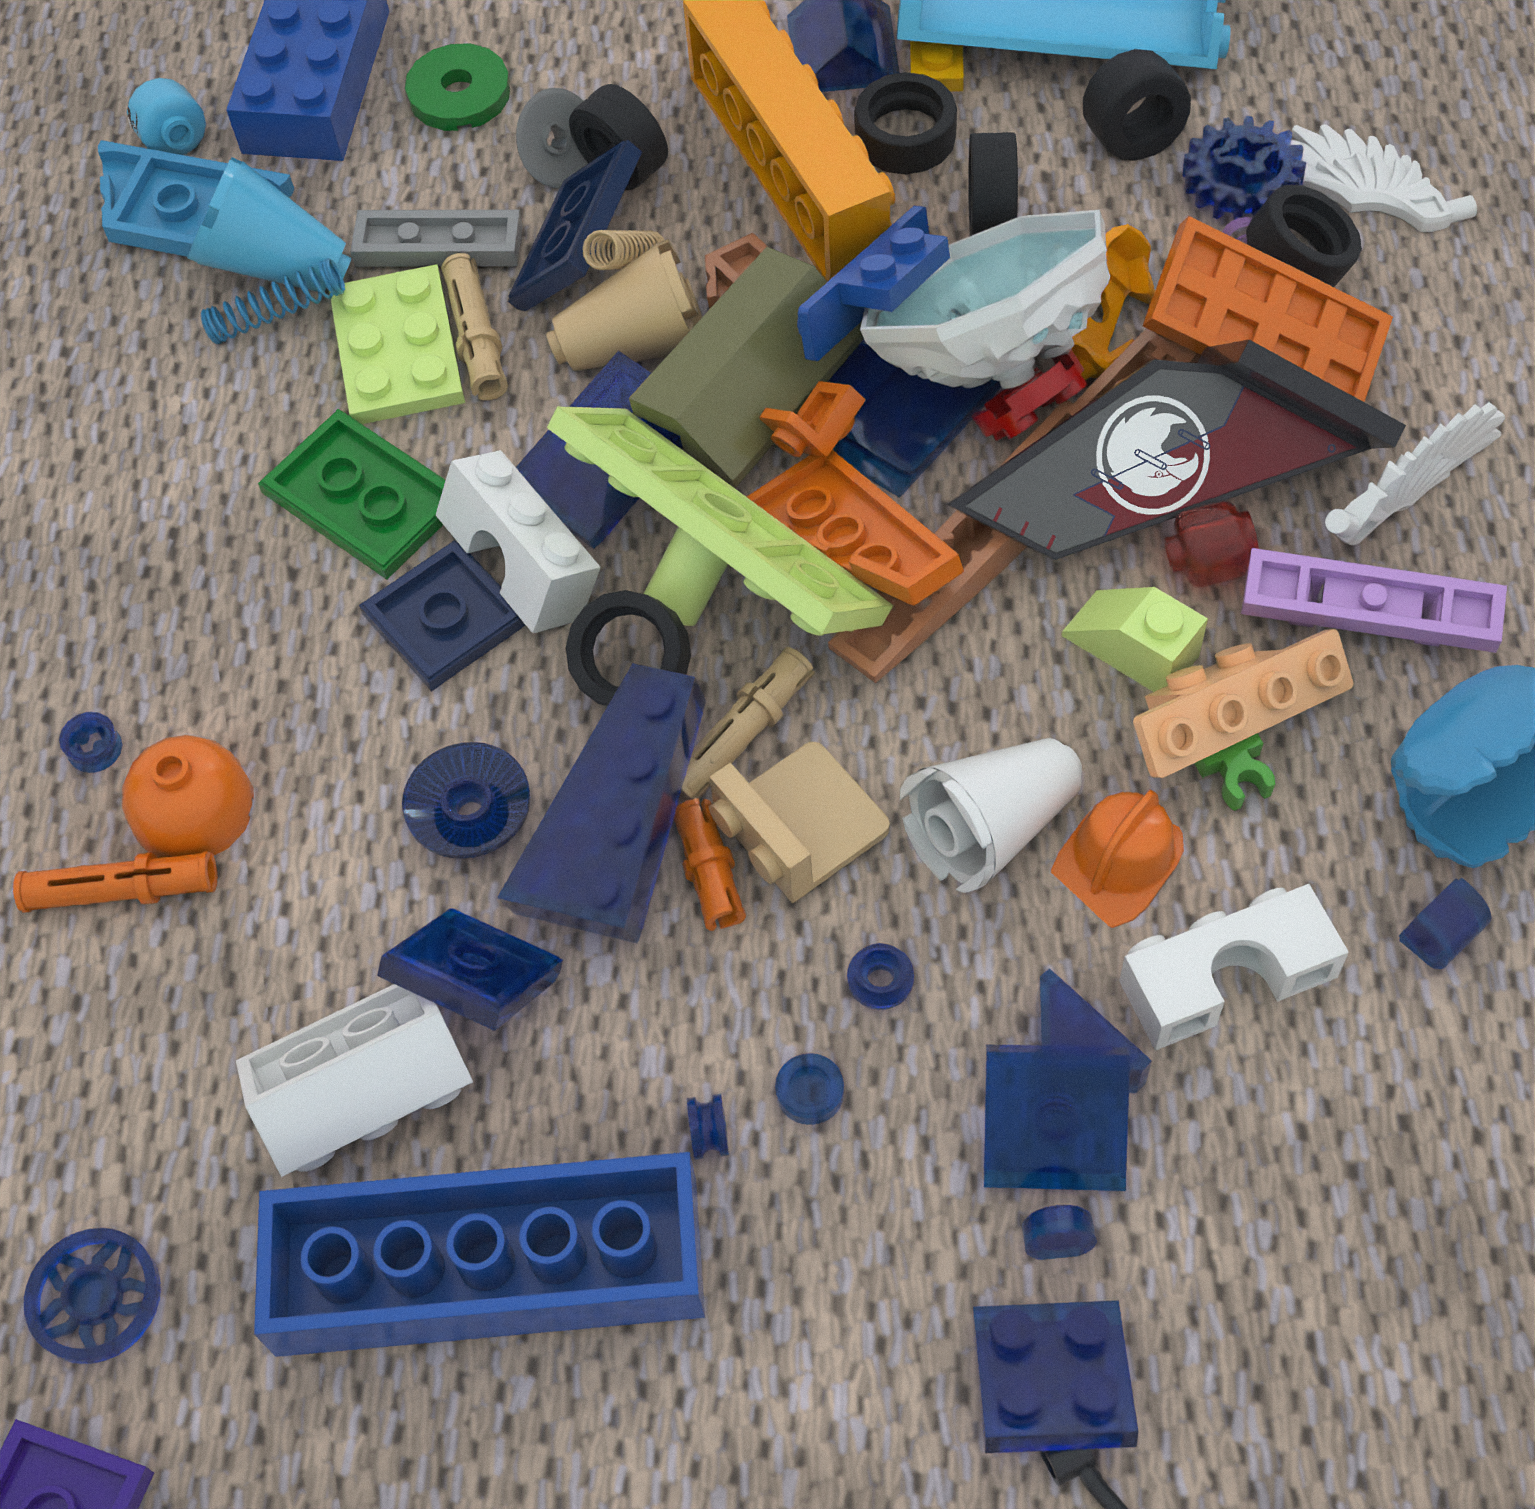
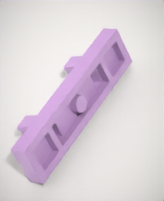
M1252 548L1248 561L1241 614L1289 621V624L1313 627L1316 625L1414 640V643L1437 647L1441 644L1496 653L1502 642L1507 585ZM1321 585H1323L1321 603H1317Z

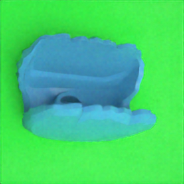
M1521 665L1497 666L1484 670L1459 683L1415 720L1403 742L1393 753L1391 772L1399 793V806L1405 813L1407 827L1415 830L1416 840L1429 847L1437 858H1449L1460 865L1477 868L1485 862L1503 858L1509 853L1507 843L1523 841L1527 839L1530 831L1535 830L1534 667Z

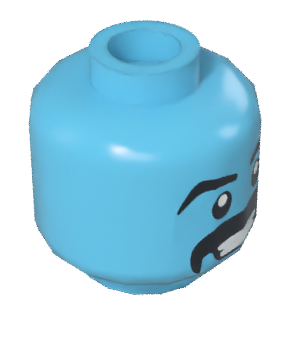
M166 78L146 81L135 89L129 99L127 116L130 127L147 149L185 155L195 149L203 139L206 128L204 112L187 89L178 82Z

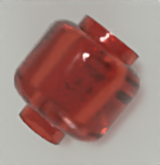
M1227 500L1181 511L1175 517V535L1164 538L1165 550L1172 573L1184 571L1189 583L1196 588H1204L1246 576L1251 549H1259L1254 524L1249 511L1239 512L1236 506Z

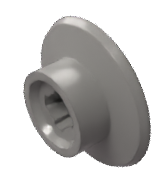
M548 88L536 93L521 111L516 128L517 150L523 165L538 182L552 188H560L563 180L588 164L578 150L569 128V117L583 100L575 93L563 88ZM552 131L554 139H552V143L549 146L547 138H549V133Z

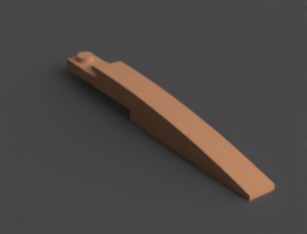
M1146 328L1074 403L1066 400L1059 404L1001 465L1148 361L1155 359L1198 363L1201 354ZM956 510L934 534L959 554L964 572L915 606L878 590L877 593L894 605L883 625L838 632L828 642L829 649L874 683H877L975 597L1027 546Z

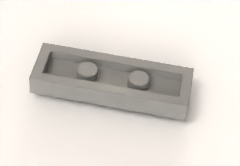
M357 210L350 252L355 267H426L435 264L441 267L447 257L457 253L470 255V260L474 258L477 266H518L523 223L520 210Z

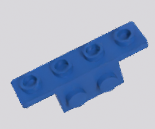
M914 205L799 307L797 326L799 334L802 336L806 360L819 361L862 321L864 308L893 312L950 258L948 237L929 234L926 207Z

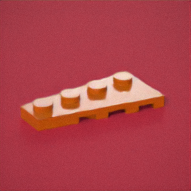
M834 450L831 451L827 458L815 455L807 456L746 496L863 583L912 606H915L964 572L957 552Z

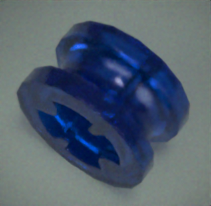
M85 712L76 715L65 724L59 737L60 748L67 756L69 762L75 769L85 773H96L110 767L120 756L123 746L121 736L116 731L114 724L107 716L99 712ZM98 733L101 739L94 741L91 751L84 752L80 745L88 743L90 734Z
M713 1094L711 1101L707 1103L699 1102L696 1097L687 1098L694 1159H703L704 1154L709 1150L718 1151L720 1156L729 1155L722 1094Z

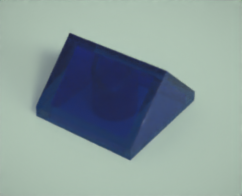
M803 0L787 15L789 37L794 53L802 65H810L815 73L821 92L866 88L870 83L886 75L900 73L890 6L882 0Z

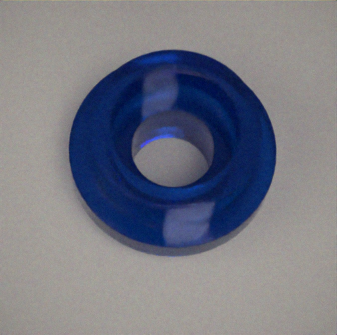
M884 943L869 945L856 953L850 961L847 970L848 987L853 997L868 1008L885 1010L896 1007L907 999L913 989V965L904 952L892 945ZM876 970H885L893 976V981L887 986L878 987L872 985L868 977Z

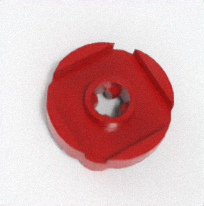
M1072 349L1051 358L1055 365L1044 373L1037 367L1034 368L1035 375L1029 381L1017 387L1003 389L984 404L987 410L975 412L972 418L985 437L992 435L995 441L1005 436L1011 439L1039 420L1034 412L1035 409L1040 406L1045 407L1054 401L1057 405L1061 404L1086 387L1087 383L1081 375L1084 368Z

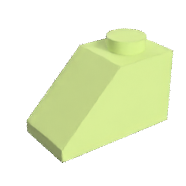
M1156 587L1096 590L1065 627L1061 636L1155 692L1168 686L1166 676L1178 670L1191 667L1198 659L1208 618Z

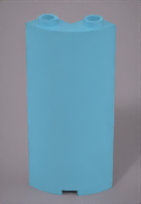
M900 0L897 39L1111 59L1117 54L1133 49H1141L1155 52L1170 65L1217 69L1218 58L1225 59L1227 56L1231 28L1230 25H1223L1224 13L1216 12L1217 4L1225 3L1226 0Z

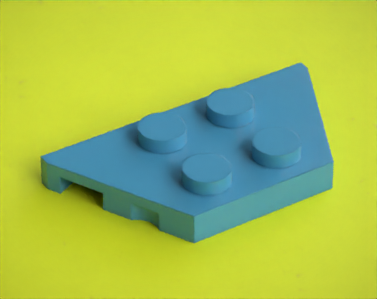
M101 140L98 144V154L103 166V176L100 177V192L105 202L101 208L102 227L108 241L188 257L195 236L205 218L208 206L228 163ZM252 168L286 196H292L295 189L290 174Z

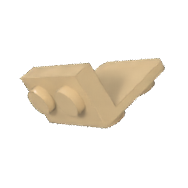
M818 742L804 744L750 783L746 781L731 762L709 776L713 803L709 806V811L714 821L729 838L736 837L748 851L750 861L759 875L767 883H775L792 904L889 834V818L827 749Z

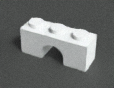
M501 450L452 460L436 511L437 518L467 554L496 546L501 547L505 559V578L500 594L532 633L573 623L589 601L601 568Z
M1310 884L1289 892L1285 888L1280 887L1261 894L1250 903L1248 908L1226 916L1223 911L1210 913L1198 919L1190 926L1189 931L1169 939H1165L1162 935H1156L1140 941L1124 957L1119 982L1155 1050H1158L1217 1026L1225 1001L1214 983L1212 974L1215 971L1227 966H1243L1252 969L1264 978L1278 1002L1338 978L1349 952Z

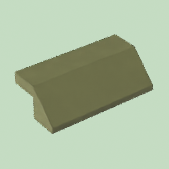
M766 247L629 397L632 412L640 418L679 435L684 452L733 488H736L774 444L771 440L773 431L759 419L764 409L772 408L791 411L797 414L818 381L827 382L864 340L860 331L862 321L819 361L806 360L802 336L799 334L797 326L798 309L827 281L813 265Z

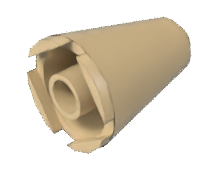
M669 239L654 245L552 318L554 330L547 332L546 335L552 353L559 365L568 362L573 371L664 358L703 317L688 278L685 279L683 273L678 272L676 264L681 263Z

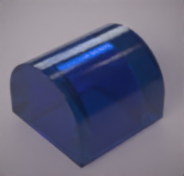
M1462 877L1459 880L1455 878L1400 933L1399 941L1431 968L1444 969L1491 923V911L1483 897Z

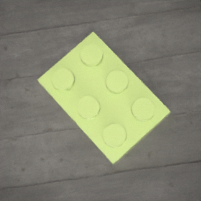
M438 264L344 283V293L338 296L333 295L331 305L350 417L361 424L465 403Z

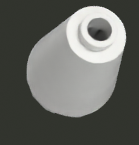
M1045 738L922 768L906 777L900 789V800L909 796L912 812L902 818L905 831L918 856L940 881L947 878L948 873H950L955 880L962 883L955 890L963 893L977 890L986 885L1079 793L1082 784V765L1080 759L1069 746L1063 745L1055 739Z

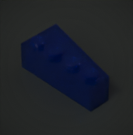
M632 663L497 897L512 913L638 944L706 704V699L694 676Z

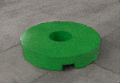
M471 43L449 44L433 49L415 61L406 76L405 92L414 116L425 125L443 131H458L457 126L471 124L472 128L486 124L501 113L510 97V78L502 58L489 48ZM456 82L470 84L469 87L462 91L452 92L446 90L449 85Z

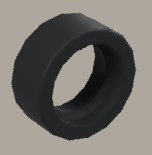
M903 72L886 75L870 83L858 96L854 110L855 135L862 139L868 152L869 161L873 166L885 172L905 175L925 172L941 164L953 151L957 129V107L953 94L940 81L924 74ZM899 110L920 111L931 116L937 122L933 128L921 134L911 136L892 135L879 129L874 124L878 118Z
M1014 132L970 134L968 160L970 236L1017 218L1018 156L1016 134Z
M1285 185L1274 190L1254 215L1246 229L1247 245L1332 287H1335L1356 263L1362 251L1360 234L1351 217L1338 203L1325 194L1304 185ZM1290 229L1295 230L1308 239L1318 251L1312 250L1302 243Z
M628 590L603 594L584 606L571 624L565 647L568 670L580 691L600 705L629 712L653 709L671 698L685 680L691 659L688 632L677 613L658 599ZM635 615L644 617L656 626L663 639L664 657L662 665L653 679L640 687L625 689L613 686L601 676L595 665L593 649L596 637L605 624L616 617Z

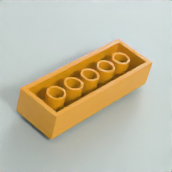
M683 0L692 81L816 269L828 282L892 225L890 221V206L895 204V193L888 176L884 172L877 173L869 161L868 152L862 139L858 135L852 136L847 130L838 105L833 99L826 100L819 90L817 78L810 65L801 64L794 53V48L787 32L784 29L778 31L771 21L770 13L764 0Z

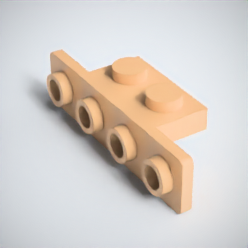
M1336 629L1323 630L1281 650L1254 651L1251 643L1224 649L1215 654L1217 663L1204 669L1202 665L1192 666L1166 676L1168 686L1145 696L1149 710L1137 715L1133 720V724L1150 776L1153 778H1164L1350 690L1354 682L1339 633Z

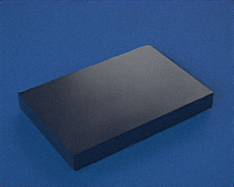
M629 140L620 142L563 180L508 295L509 299L507 302L516 309L527 311L586 275L590 265L587 264L583 256L584 241L594 231L607 230L642 154V151Z

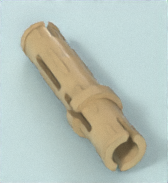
M466 253L453 254L444 260L441 269L447 284L448 295L458 328L459 337L456 341L458 356L467 365L472 394L474 396L478 394L480 400H494L502 396L508 388L500 362L502 352L500 336L491 327L486 301L479 281L476 260L474 258L470 260V255Z
M785 647L762 676L754 683H746L738 691V700L726 715L712 727L691 750L690 754L663 779L668 792L681 802L695 798L700 799L711 786L709 776L728 763H733L766 726L773 727L783 716L781 709L815 674V671L812 670L813 666L808 659L797 650Z

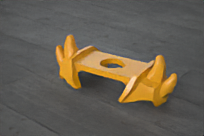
M1129 224L1113 227L1106 233V257L1110 279L1108 285L1101 293L1102 322H1096L1089 317L1087 319V328L1072 336L1074 346L1071 349L1084 368L1081 374L1084 380L1089 377L1098 378L1134 341L1131 339L1111 352L1108 350L1127 295L1150 305L1155 292L1148 267L1151 244L1141 231Z

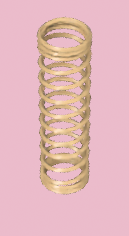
M598 230L589 234L585 239L582 249L583 256L587 264L594 269L618 270L638 258V254L640 256L643 252L645 253L648 247L649 249L652 248V244L654 246L656 243L664 241V238L658 232L651 230Z

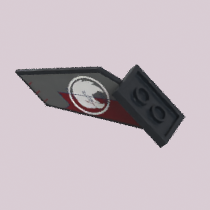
M1243 340L1205 347L1198 363L1155 359L1148 361L946 505L1052 560H1057L1369 449L1395 448L1406 425L1251 340Z

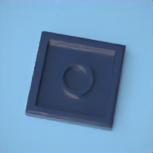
M456 540L359 605L362 615L431 692L526 626L501 596V586L470 553L467 554Z

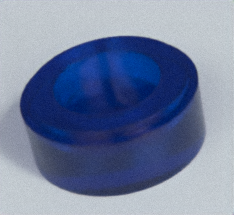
M814 1053L801 1054L788 1060L778 1072L775 1083L777 1102L783 1113L791 1120L806 1125L820 1124L832 1118L840 1109L844 1100V1080L840 1069L829 1058Z
M1055 1205L1045 1207L1031 1213L1022 1223L1025 1252L1030 1257L1038 1260L1081 1256L1092 1250L1097 1244L1093 1216L1089 1211L1079 1206Z

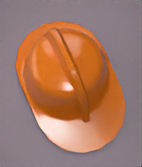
M1149 790L1145 795L1135 792L1113 794L1096 804L1080 822L1059 851L1051 868V873L1110 928H1114L1133 921L1150 905L1181 859L1184 852L1183 833L1179 826L1172 824L1166 810L1159 804L1158 794L1154 791Z

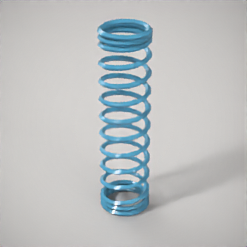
M327 258L323 262L320 261L318 266L321 277L330 291V295H327L322 290L314 268L309 266L308 273L318 290L317 300L309 294L306 281L301 272L296 271V279L306 296L305 305L301 304L297 299L291 280L284 276L285 287L294 301L293 310L285 305L280 287L276 282L272 281V290L282 307L281 315H278L273 310L266 289L260 286L261 298L270 312L269 320H266L261 315L254 294L248 291V301L258 317L257 325H254L249 320L246 307L238 296L235 297V304L246 322L245 330H242L237 325L234 312L226 301L223 302V309L234 327V333L230 335L227 332L224 319L214 306H211V309L206 308V310L203 309L201 311L202 325L213 343L222 344V342H226L228 337L235 338L237 330L246 334L249 330V325L258 329L261 325V320L270 324L273 316L283 319L285 311L295 314L298 306L307 309L310 301L319 304L322 295L325 298L331 299L333 295L343 294L345 284L335 262Z

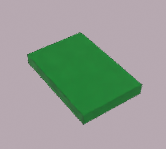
M337 409L258 483L262 494L386 580L443 526L436 516V511L446 480L340 409Z

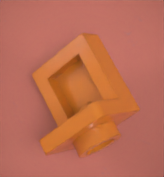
M818 381L797 414L791 411L765 408L759 419L773 431L771 440L786 453L798 458L803 453L827 458L837 442L842 440L851 431L855 422V415L866 399L851 385Z

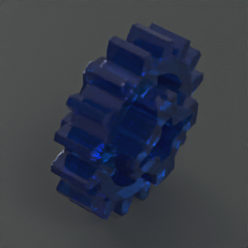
M1246 116L1243 125L1236 126L1229 117L1223 118L1221 130L1218 131L1214 127L1206 125L1203 127L1202 139L1191 138L1189 141L1188 153L1184 154L1182 177H1185L1184 191L1186 194H1196L1195 207L1198 209L1208 205L1214 206L1212 218L1219 219L1225 212L1233 213L1234 220L1244 217V214H1252L1254 216L1274 190L1285 185H1303L1306 162L1302 161L1303 146L1291 145L1293 133L1290 130L1279 134L1274 133V121L1268 120L1262 127L1254 126L1252 116Z

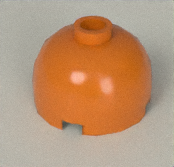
M191 735L168 737L147 747L133 761L122 786V809L125 819L140 846L148 852L154 853L157 858L199 854L202 851H210L215 856L228 849L246 830L250 820L248 814L252 807V798L254 799V788L239 760L216 741Z

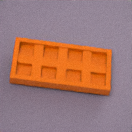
M1188 216L1179 224L1142 326L1201 355L1205 347L1251 340L1365 402L1393 316Z

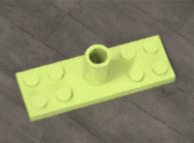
M557 406L547 428L566 442L564 448L570 455L582 462L596 464L610 475L608 482L615 489L632 497H640L678 526L643 594L658 599L676 612L683 625L694 626L697 624L728 564L745 576L743 583L749 590L765 599L777 600L792 612L791 620L808 633L823 636L829 633L854 631L883 625L894 606L629 410L621 408Z

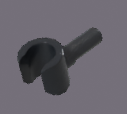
M1067 1434L1040 1449V1455L1058 1486L1079 1476L1086 1490L1093 1495L1104 1509H1128L1102 1478V1474L1096 1468L1095 1459L1089 1445L1083 1438Z

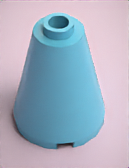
M231 157L208 206V211L198 229L187 258L199 265L284 284V276H287L294 287L301 288L296 279V271H299L306 281L308 290L316 292L318 290L310 278L308 267L314 268L321 288L325 292L327 287L321 277L318 265L320 261L323 262V260L329 258L335 262L342 278H344L352 259L342 253L346 242L245 162Z

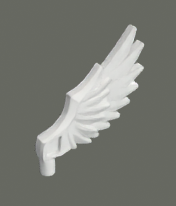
M1326 124L1320 126L1319 134L1296 125L1292 128L1291 133L1296 140L1261 135L1259 145L1268 150H1242L1240 154V162L1301 181V185L1322 192L1330 199L1338 202L1350 213L1360 211L1384 212L1403 219L1419 232L1439 231L1449 227L1451 223L1473 218L1477 214V205L1473 196L1469 195L1445 201L1442 194L1430 184L1429 178L1425 177L1422 179L1420 164L1417 161L1412 163L1411 157L1408 155H1403L1400 158L1395 147L1391 144L1386 145L1383 151L1375 136H1369L1366 145L1352 129H1346L1342 137Z
M1488 402L1482 408L1474 404L1464 415L1458 412L1446 427L1440 423L1428 439L1424 436L1412 453L1408 451L1405 455L1401 454L1395 464L1392 461H1388L1377 485L1370 482L1368 490L1350 502L1344 510L1334 509L1329 512L1325 520L1327 529L1346 544H1359L1396 511H1403L1411 507L1427 491L1449 477L1451 470L1501 436V432L1496 427L1503 423L1505 415Z

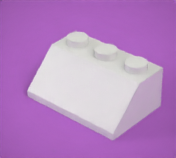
M420 972L236 1060L245 1107L281 1177L295 1170L299 1172L314 1170L327 1163L334 1156L335 1150L359 1138L362 1140H372L381 1137L397 1125L398 1119L422 1107L425 1109L441 1107L455 1099L461 1092L462 1087L473 1083Z

